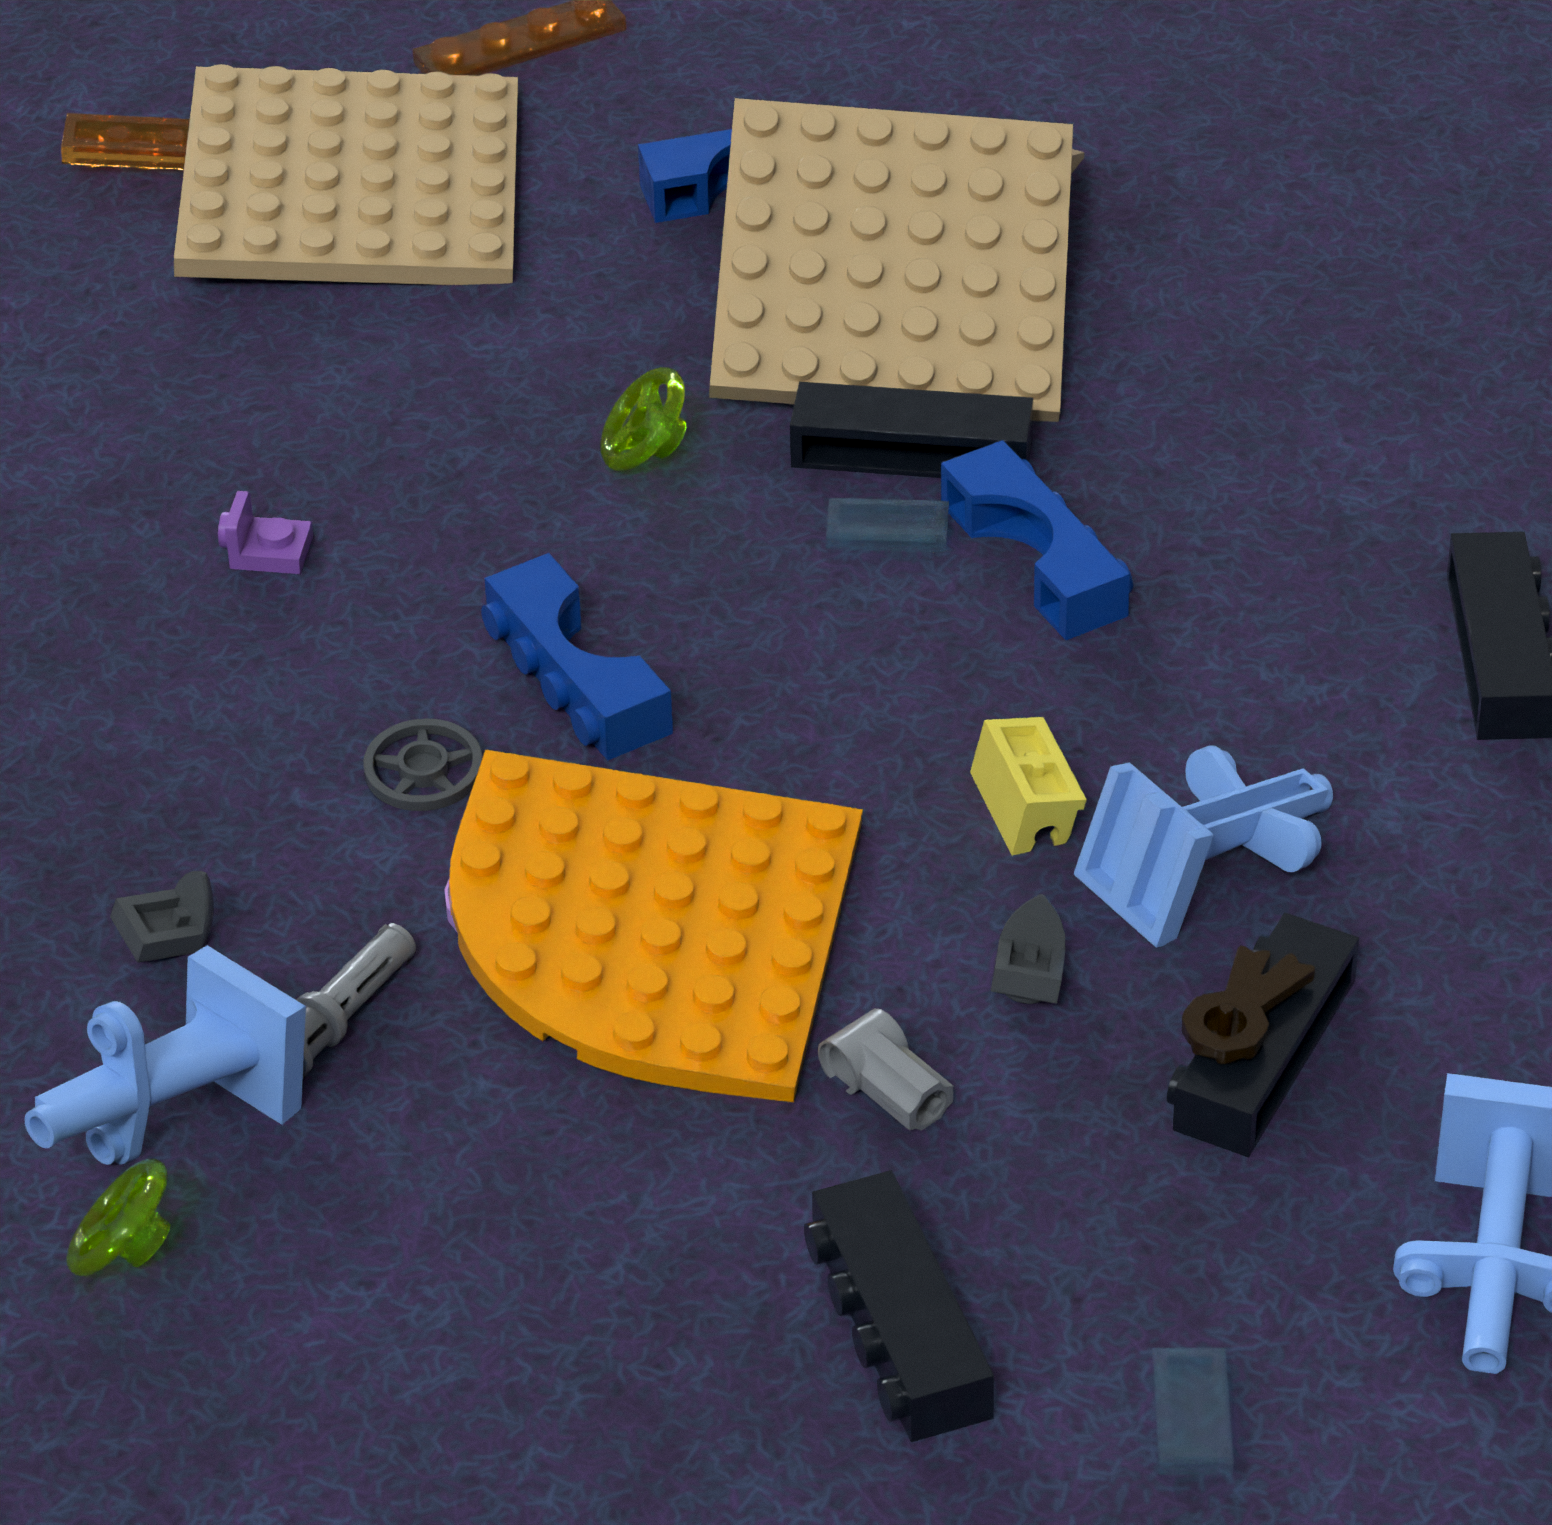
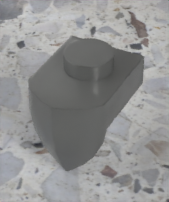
M192 871L186 873L178 881L175 889L116 898L110 918L137 963L192 954L204 947L214 916V900L210 879L204 871Z
M1039 894L1025 902L1015 910L1005 923L999 938L991 992L1005 994L1008 998L1020 1003L1033 1004L1045 1001L1057 1004L1066 948L1065 931L1059 914L1045 895Z

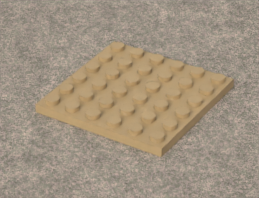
M222 64L211 67L196 66L174 251V277L429 285L513 283L518 77H503L492 73L480 76L448 75L443 72L407 74L394 73L389 70L347 72L334 68H324L317 71L287 70L279 66H271L264 69L233 68Z
M735 98L709 398L794 404L800 381L1032 397L1033 421L1059 422L1073 124Z

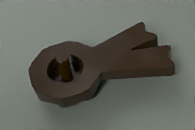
M1240 945L1236 951L1226 990L1195 997L1183 1012L1182 1034L1191 1045L1192 1052L1195 1055L1214 1058L1219 1064H1228L1242 1058L1246 1060L1252 1059L1267 1037L1269 1022L1265 1012L1312 982L1315 977V967L1310 964L1299 963L1293 953H1289L1269 970L1271 956L1269 950L1253 952L1246 946Z

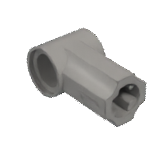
M874 1008L822 1041L818 1046L820 1064L829 1078L836 1075L850 1087L846 1090L848 1094L852 1095L861 1089L908 1130L919 1129L922 1131L942 1118L946 1109L953 1102V1085L909 1050L908 1042L902 1029L890 1014L882 1009Z

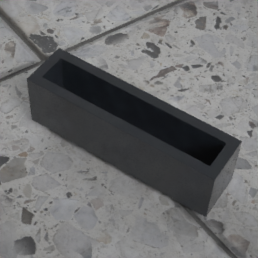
M799 381L790 422L791 468L941 478L942 462L1002 440L1021 459H1026L1029 462L1033 440V398Z
M1525 532L1451 533L1447 581L1477 740L1552 738V637H1546L1550 622L1547 596H1538L1537 594L1541 588L1540 559L1538 556L1529 555Z
M1284 912L1271 935L1262 934L1258 938L1253 952L1261 950L1270 951L1269 970L1285 955L1293 953L1299 963L1310 964L1315 967V977L1312 982L1265 1012L1269 1022L1267 1037L1252 1059L1246 1060L1242 1058L1228 1064H1219L1214 1058L1195 1055L1188 1066L1180 1064L1176 1068L1167 1091V1103L1174 1105L1173 1131L1242 1156L1250 1157L1355 982L1359 937Z
M889 1170L813 1191V1222L804 1224L807 1249L815 1265L826 1262L831 1272L828 1275V1288L836 1312L839 1316L850 1313L855 1323V1326L852 1327V1337L861 1365L864 1368L876 1367L880 1376L877 1380L878 1396L888 1421L900 1419L910 1441L915 1442L993 1419L994 1374L893 1171Z

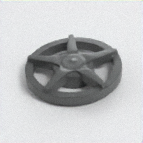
M429 718L404 721L384 730L369 744L363 760L365 781L370 791L378 799L390 806L410 811H429L444 808L460 801L472 791L482 761V751L476 738L469 731L455 723ZM427 734L451 738L462 744L466 749L447 753L441 744L428 740ZM418 735L417 741L405 745L399 751L398 756L381 754L392 743L405 737ZM472 760V765L467 775L458 784L453 786L446 778L449 768ZM374 766L399 772L401 781L394 790L384 785L378 779ZM434 786L442 791L430 795L408 794L415 787L426 788Z

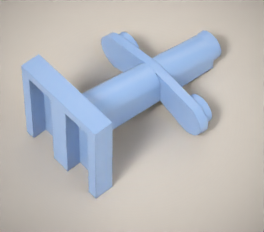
M1209 745L1194 751L1186 763L1185 773L1188 786L1200 801L1181 807L1130 762L1110 766L1074 875L1156 948L1164 946L1178 937L1205 860L1243 845L1287 872L1298 871L1313 862L1321 849V836L1317 827L1312 822L1306 821L1303 818L1315 813L1324 812L1331 806L1333 790L1327 778L1321 774L1311 775L1303 768L1245 786L1237 774L1236 764L1232 756L1216 746Z
M207 945L188 956L186 1025L145 1044L140 1021L128 1006L118 1001H112L97 1007L93 1012L92 1019L87 1024V1033L92 1045L101 1053L103 1065L36 1096L35 1108L28 1111L25 1115L27 1132L32 1140L42 1148H50L60 1141L86 1132L87 1146L99 1162L106 1165L117 1162L120 1165L137 1159L141 1154L150 1106L211 1082L222 1086L282 1125L301 1110L306 1006Z
M1447 1073L1435 1181L1484 1188L1477 1243L1410 1241L1402 1244L1396 1250L1393 1271L1399 1280L1401 1288L1415 1296H1432L1437 1294L1441 1288L1471 1286L1462 1362L1469 1370L1497 1374L1506 1366L1514 1294L1518 1293L1543 1302L1545 1308L1552 1313V1256L1520 1249L1526 1194L1552 1197V1087Z

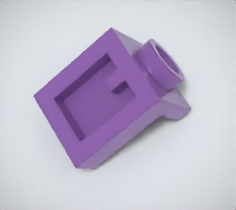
M237 491L230 512H222L218 526L219 546L228 550L230 569L301 574L313 538L312 521L253 517L250 492Z

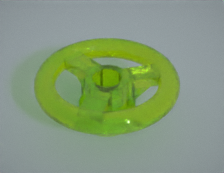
M669 367L654 368L637 378L619 397L607 417L600 440L601 457L609 468L615 471L631 470L647 461L652 455L662 459L669 456L678 447L686 431V421L680 417L685 398V386L681 375L676 370ZM663 384L667 386L665 406L662 405L658 393L659 386ZM637 404V407L629 417L628 423L623 427V424L626 421L628 415ZM632 449L626 453L620 454L623 450Z
M145 1159L134 1164L112 1182L92 1205L76 1229L67 1250L66 1263L68 1269L77 1276L92 1275L105 1268L118 1256H121L133 1267H139L147 1262L160 1248L171 1227L170 1222L155 1211L164 1195L168 1181V1171L162 1161L158 1159Z

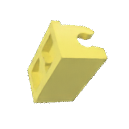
M1044 717L984 720L970 773L1011 855L1030 852L1036 843V833L1047 826H1054V829L1050 832V838L1054 846L1065 844L1071 835L1077 811L1084 810L1087 799Z

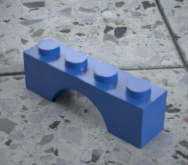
M732 129L638 144L640 187L655 223L709 214L714 199L727 189Z
M1003 440L941 463V506L971 538L1003 537L1028 544L1043 555L1035 563L1034 607L1065 640L1129 616V593L1133 590V580L1127 565L1121 559H1116L1101 544L1094 530L1089 525H1083L1067 508L1061 495L1055 491L1052 492L1035 474L1031 464L1026 459H1021Z
M550 553L484 578L486 605L482 606L481 615L486 630L494 640L503 638L511 647L513 659L523 674L526 675L532 672L540 681L542 692L550 707L554 710L563 708L571 717L574 732L583 745L587 746L593 743L608 761L673 734L671 690L640 655L604 657L585 652L569 642L582 629L579 586Z

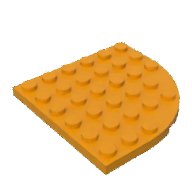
M485 750L456 835L450 860L449 904L458 933L460 952L471 973L487 995L512 1020L541 1041L551 1036L557 1041L576 1049L577 1060L624 1077L661 1085L710 1093L794 1102L858 842L863 809Z

